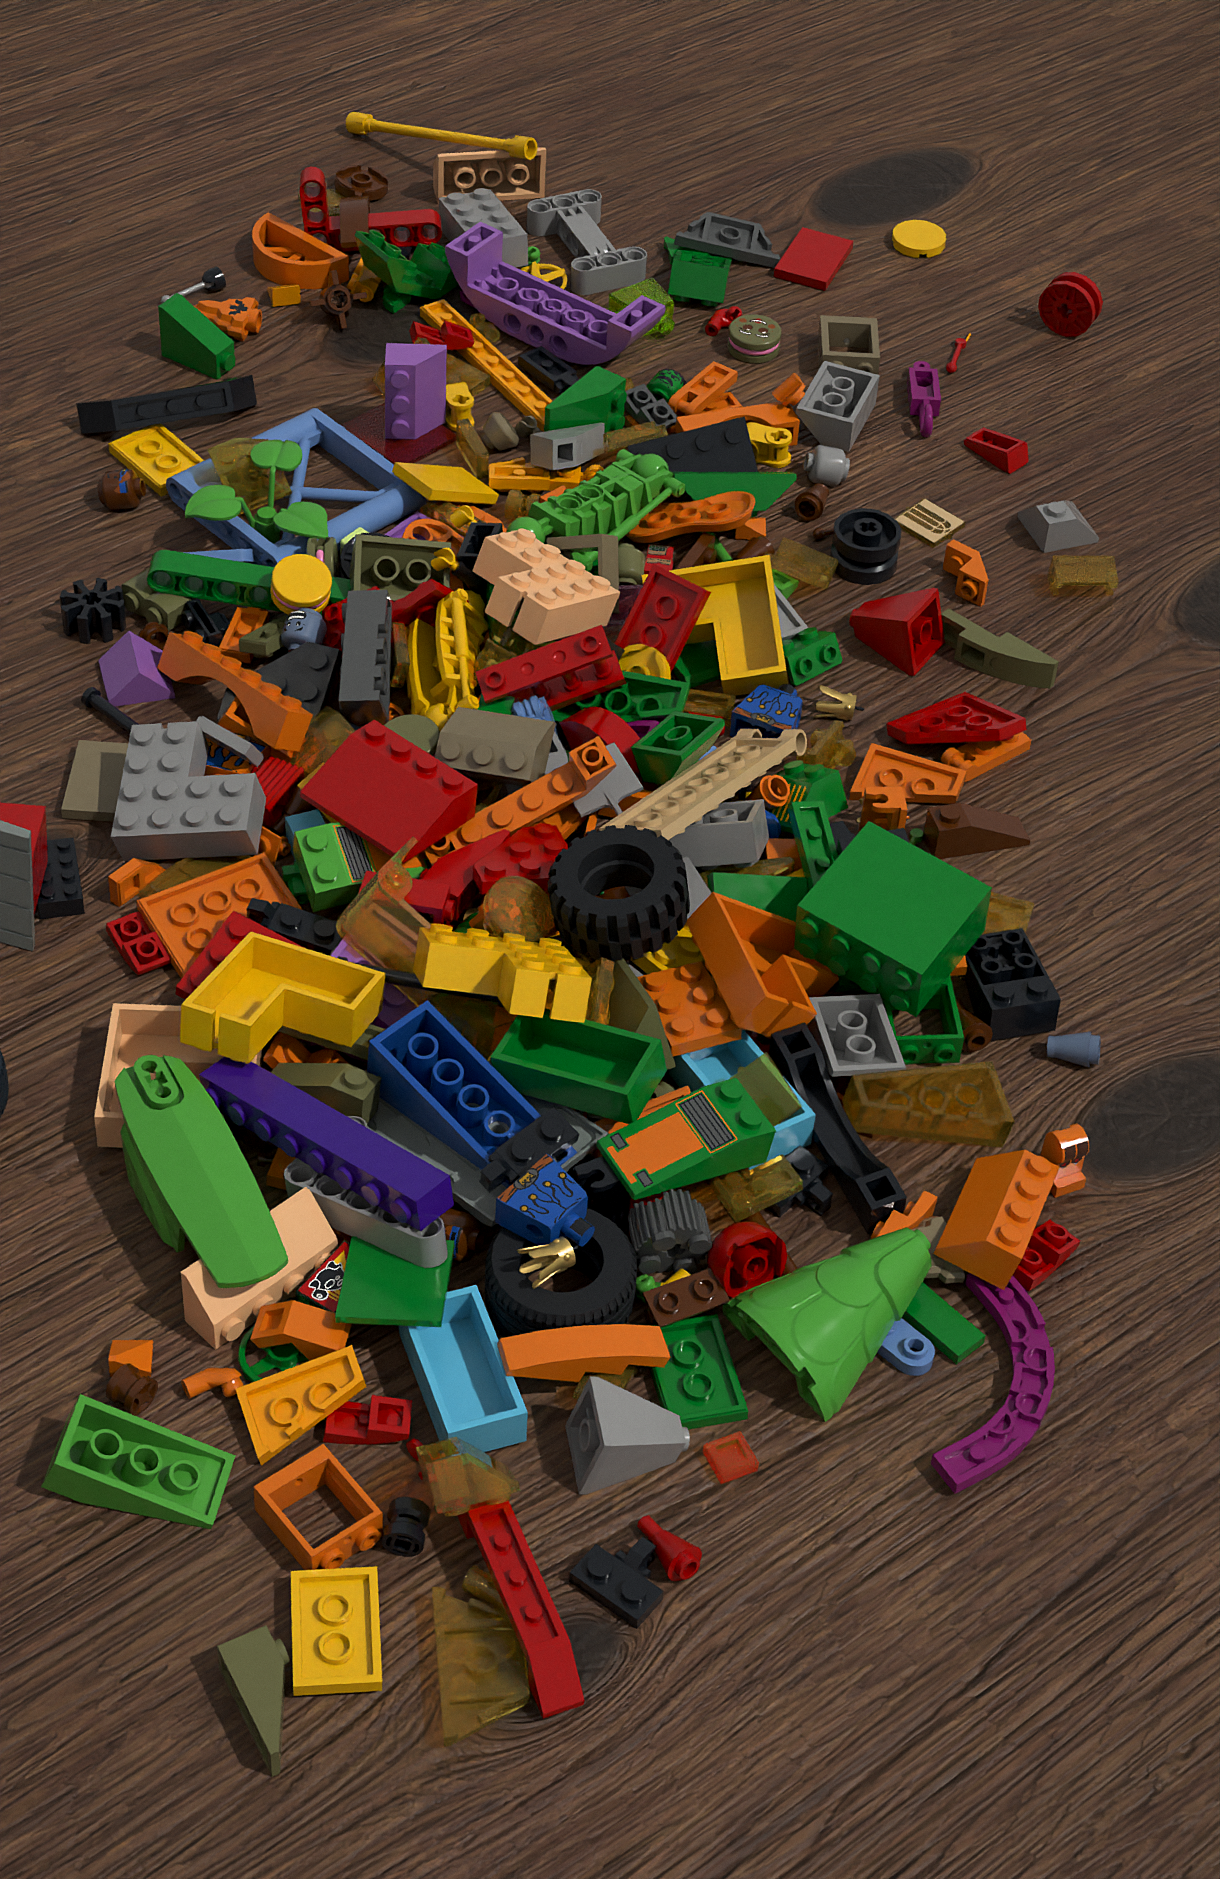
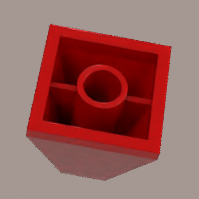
M937 588L867 601L858 609H854L850 615L849 623L854 628L855 637L911 676H915L945 643L939 591Z

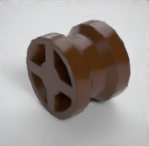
M131 1363L125 1364L111 1377L106 1388V1397L114 1403H123L124 1409L136 1416L144 1412L152 1403L158 1390V1382L150 1376L142 1377L139 1369Z

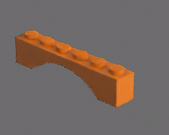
M187 630L183 634L169 632L157 667L158 670L176 682L197 685L213 680L222 682L234 692L242 703L256 737L274 749L300 752L313 716L312 713L301 707L302 702L300 700L281 694L282 689L280 687L263 682L261 680L262 676L259 673L242 668V662L235 658L222 655L221 648L204 643L201 635Z

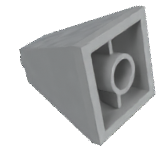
M589 1377L565 1425L579 1494H589L675 1463L680 1453L687 1451L690 1442L689 1430L687 1427H682L679 1415L599 1377Z

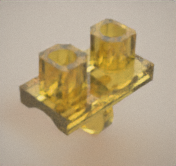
M834 720L828 729L816 728L811 735L810 742L812 748H806L805 753L802 756H796V759L803 761L804 764H822L825 768L834 769L838 765L843 767L851 765L856 758V751L853 747V742L849 739L845 740L842 735L843 721Z

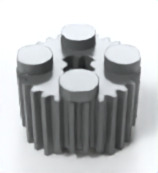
M670 1189L669 1192L663 1193L664 1197L661 1200L656 1198L654 1202L648 1201L646 1206L644 1201L634 1203V1208L629 1209L630 1213L627 1216L632 1246L639 1270L644 1274L656 1271L658 1273L674 1271L675 1273L682 1268L690 1275L697 1271L696 1264H699L700 1260H705V1255H708L709 1250L712 1248V1239L704 1206L700 1202L697 1203L696 1199L691 1200L689 1191L682 1192L681 1189L677 1191Z

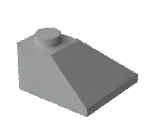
M1058 501L1034 506L1019 511L1017 515L1043 553L1098 543L1099 540L1098 535L1072 501Z

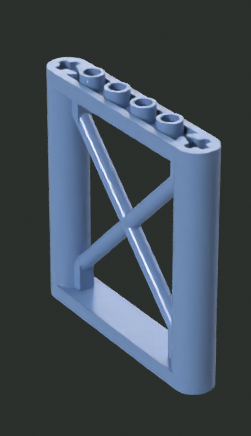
M312 408L166 480L169 496L184 511L192 495L199 489L209 485L230 486L235 490V495L268 497L269 485L233 483L232 481L259 469V467L252 463L250 458L251 450L255 445L268 440H290L296 442L302 450L301 464L294 470L291 486L275 485L274 498H289L287 510L292 503L301 502V499L362 503L327 521L328 537L336 539L337 551L340 550L341 540L357 528L361 527L369 533H374L426 505L425 497L394 475L392 472L394 464L317 408ZM317 444L379 490L361 491L304 487L310 448ZM238 516L224 521L194 517V519L232 549H253L254 563L252 564L275 567L280 560L287 556L306 554L309 537H295V534L283 531L282 540L273 544Z

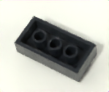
M74 837L47 840L48 863L37 902L40 919L85 914Z

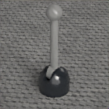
M215 266L204 272L201 283L182 290L178 294L186 296L201 288L212 292L219 291L226 287V280L222 271ZM173 295L162 296L161 303L165 302Z

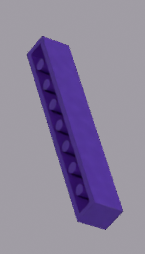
M223 1057L199 1074L200 1083L208 1092L221 1114L230 1118L236 1125H242L254 1132L263 1141H269L281 1148L288 1156L296 1157L303 1161L315 1172L323 1173L338 1182L342 1188L350 1189L365 1198L371 1205L381 1207L392 1214L398 1221L407 1223L415 1229L422 1231L454 1206L450 1175L253 1062L246 1064Z

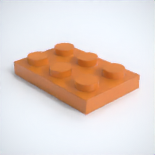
M702 961L637 977L656 1004L673 1057L742 1039V1029L732 1022L730 1018L731 1012L725 1000L719 995L717 986Z

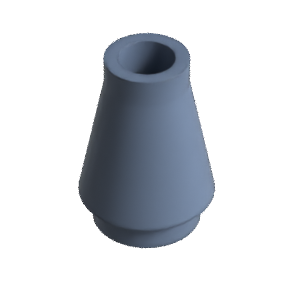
M1092 1031L1048 1036L1047 1057L1061 1059L1085 1067H1089L1090 1064L1099 1065L1101 1036L1092 1035Z

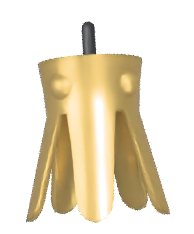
M823 685L819 686L822 693L841 702L818 701L816 703L818 711L834 714L815 715L814 718L837 717L838 719L848 721V719L852 720L854 709L864 710L863 707L855 706L857 695L852 693L843 694Z
M561 1236L546 1245L517 1249L518 1253H529V1256L534 1258L522 1264L519 1272L527 1274L544 1268L539 1272L538 1279L532 1284V1288L535 1289L555 1273L558 1274L567 1270L568 1267L574 1266L576 1263L574 1250L578 1249V1246L572 1247L570 1242Z

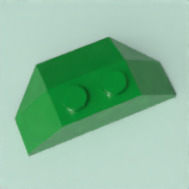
M673 472L674 478L685 484V492L694 501L731 491H744L752 494L755 497V506L751 516H757L758 511H766L797 478V474L794 472Z

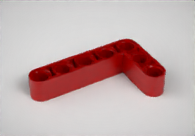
M307 167L302 170L299 193L304 232L311 236L317 233L323 234V237L315 238L341 252L358 251V247L341 248L340 216L329 215L324 173L317 167ZM314 182L318 185L315 187H309L306 184ZM312 208H318V209H320L321 211H320V212H312V211H310V209H312ZM433 209L369 213V230H379V233L385 236L384 240L387 243L397 247L417 246L418 243L430 245L432 242L437 243L442 236L441 217ZM426 225H433V226H435V227L432 228V229H426V228H424V226H426ZM398 227L407 228L405 231H398L396 229Z

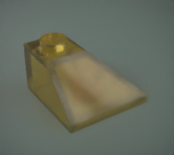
M234 438L207 449L212 466L221 485L232 487L235 490V497H242L250 511L268 504L270 468H259L252 463L250 458L252 448L260 442L268 441V439ZM276 469L274 501L292 494L283 471ZM241 508V512H240L237 516H239V515H241V514L244 513L243 510H242V508Z

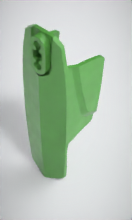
M145 1055L138 1058L134 1066L126 1069L124 1067L114 1082L124 1118V1124L120 1133L128 1179L144 1212L162 1241L172 1246L178 1253L184 1250L186 1235L219 1288L244 1287L261 1282L277 1274L288 1264V1256L280 1235L242 1151L228 1124L203 1085L181 1059L171 1056ZM150 1073H155L156 1079L151 1080Z

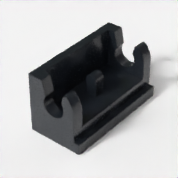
M601 1156L573 1167V1179L588 1196L587 1208L610 1219L621 1230L626 1229L629 1193L605 1158Z

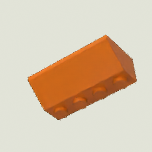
M1027 1150L976 1158L933 1254L1004 1290L1023 1258L1060 1167L1049 1162L1046 1158L1037 1156Z

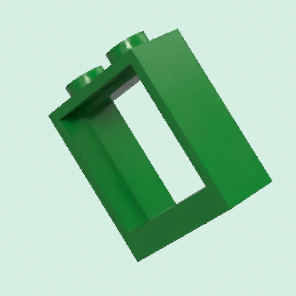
M950 975L923 1008L939 1009L944 1035L896 1036L891 1010L898 1009L893 1007L890 1002L881 998L905 1065L960 1062L964 1034Z

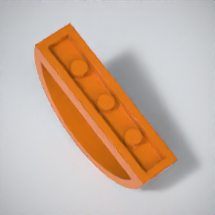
M269 212L264 214L255 223L252 230L253 262L260 274L268 280L282 286L297 284L300 286V289H322L328 287L329 271L337 270L339 284L349 280L348 255ZM269 244L273 247H265V245Z

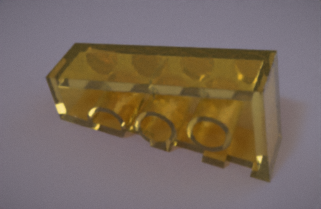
M992 1061L852 1075L842 1100L852 1126L856 1132L1003 1148L1015 1123Z

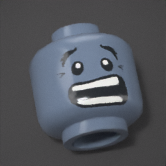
M300 608L298 611H293L287 616L281 633V642L288 649V653L306 642L323 645L327 633V625L322 619V615L310 608Z

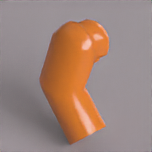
M207 1368L181 1380L182 1388L189 1399L220 1385L223 1395L230 1397L237 1394L236 1388L244 1386L240 1380L242 1375L235 1368Z

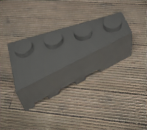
M388 590L348 591L347 603L342 604L343 623H345V632L341 635L343 656L340 666V714L345 715L346 720L357 726H365L373 720L385 725L389 721L392 601Z

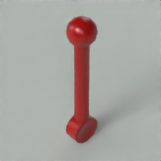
M957 338L955 340V352L951 362L946 365L948 373H954L957 370L956 362L961 349H964L967 343L964 338Z

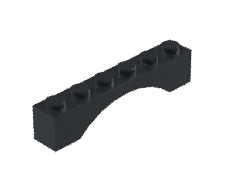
M804 1022L772 1033L768 1059L816 1114L812 1138L866 1233L871 1234L880 1220L886 1222L893 1210L903 1214L907 1196L890 1167L882 1163L871 1153L852 1126L834 1089L822 1051L806 1023Z

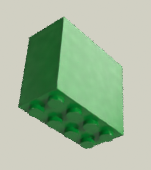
M868 821L797 905L794 949L798 950L805 958L814 959L828 967L834 974L844 976L853 981L864 991L871 994H880L881 998L890 1002L896 1009L906 1011L917 1017L985 931L992 887Z

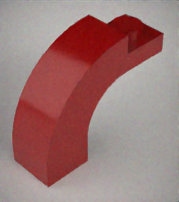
M588 707L559 722L571 750L597 736L601 738L605 746L615 742L642 784L643 789L649 791L658 789L657 784L643 782L631 749L640 740V737L618 715L601 707Z

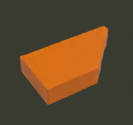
M136 858L131 859L108 876L110 901L118 907L124 905L166 874V869L157 863Z

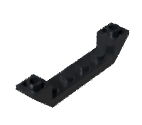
M246 375L222 379L223 381L111 400L105 398L76 403L81 433L118 431L233 412L257 405L253 376Z

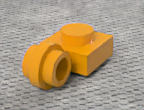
M578 465L576 467L551 470L549 491L563 485L566 489H573L579 486L581 481L592 479L596 472L599 470L603 471L604 468L600 465H591L585 472H581V465Z

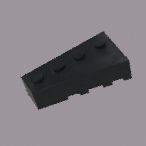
M745 416L629 445L625 448V450L635 456L639 453L642 455L653 453L661 456L667 462L671 472H758Z

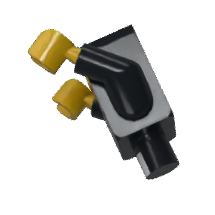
M463 505L455 509L453 514L450 515V520L455 527L460 528L465 524L469 526L457 554L458 562L452 549L443 548L433 553L437 558L431 560V565L436 571L449 567L452 570L451 573L463 582L464 590H472L481 596L484 603H487V580L472 570L485 537L503 532L502 523L476 521L472 509L469 506Z

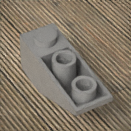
M604 423L530 434L531 464L549 470L576 467L603 454Z

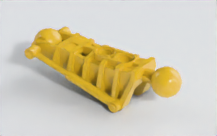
M458 588L438 602L435 628L420 619H416L398 635L399 642L404 647L407 695L411 701V713L431 719L438 726L439 731L442 730L458 707L476 710L479 708V701L474 696V688L477 686L474 673L478 669L480 645L484 640L482 634L488 630L489 625L484 619L486 614L485 603L481 596L472 590Z

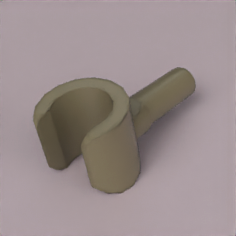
M525 416L514 427L518 436L522 438H527L533 433L543 432L537 427V421L532 416Z

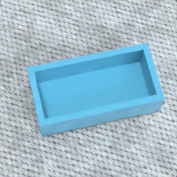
M742 1030V1039L673 1057L676 1067L668 1069L667 1073L679 1088L688 1085L692 1093L707 1085L738 1078L775 1128L776 1132L766 1162L745 1168L748 1172L792 1153L799 1146L805 1147L811 1144L816 1114L745 1030Z
M477 1285L447 1292L441 1327L399 1326V1335L447 1462L526 1441L528 1412L514 1377L506 1376L497 1346L499 1340Z

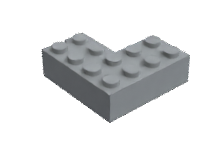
M198 721L168 723L165 729L162 723L132 725L111 832V839L123 861H130L133 858L156 860L258 855L266 796L256 774L204 776L209 744Z

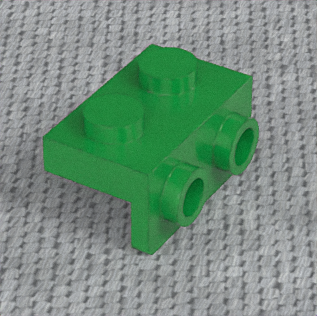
M812 627L798 633L799 636L792 640L782 641L786 669L791 685L798 686L842 663V656L835 632L817 631V628Z

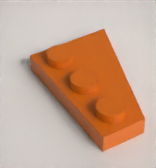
M871 743L850 790L849 800L863 799L865 787L903 786L906 802L955 804L966 780L967 771Z

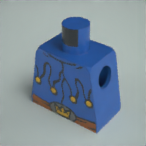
M782 684L779 689L767 685H759L732 711L730 736H736L740 729H759L762 738H778L785 729H798L803 700L797 696V691L792 685Z
M548 1154L543 1156L496 1198L495 1222L538 1246L549 1244L561 1236H567L577 1245L584 1246L591 1239L595 1231V1227L584 1220L587 1214L588 1203L586 1192Z

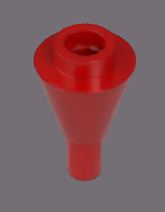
M649 1515L642 1517L637 1527L656 1546L655 1552L668 1578L671 1581H680L695 1575L700 1567L701 1549L671 1532L663 1530Z

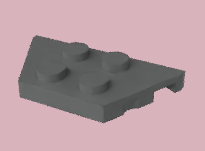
M706 212L700 216L699 220L690 223L686 232L682 233L679 231L676 234L674 245L707 252L710 255L725 256L739 262L746 261L775 268L780 260L778 254L772 253V243L765 236V231L761 224L712 212Z

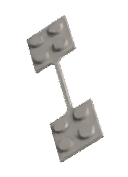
M615 742L607 745L606 748L614 759L616 767L587 795L573 802L581 818L602 808H611L618 816L623 812L618 805L619 802L630 795L644 790ZM687 856L682 859L686 867L690 911L687 914L688 919L707 899L711 891ZM624 886L629 896L635 895L642 890L636 887Z

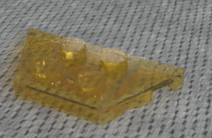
M432 1587L443 1744L446 1747L452 1746L529 1703L530 1691L526 1657L506 1610L492 1609L487 1603L472 1598L467 1603L447 1596L446 1589Z

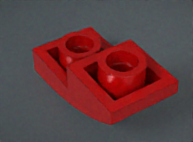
M139 911L106 923V932L123 959L137 975L171 963V958L156 931H150Z
M1051 1219L1034 1229L1023 1258L1013 1276L1028 1292L1031 1291L1063 1264L1077 1249L1080 1240L1070 1234L1065 1227L1056 1224Z

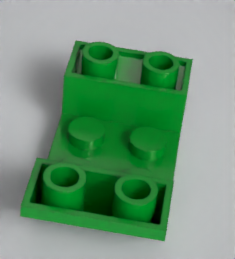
M369 230V233L356 231L354 236L364 266L395 292L437 300L459 285L448 263L443 246L433 242L430 245L418 243L411 260H408L400 254V248L384 240L385 236L374 230Z

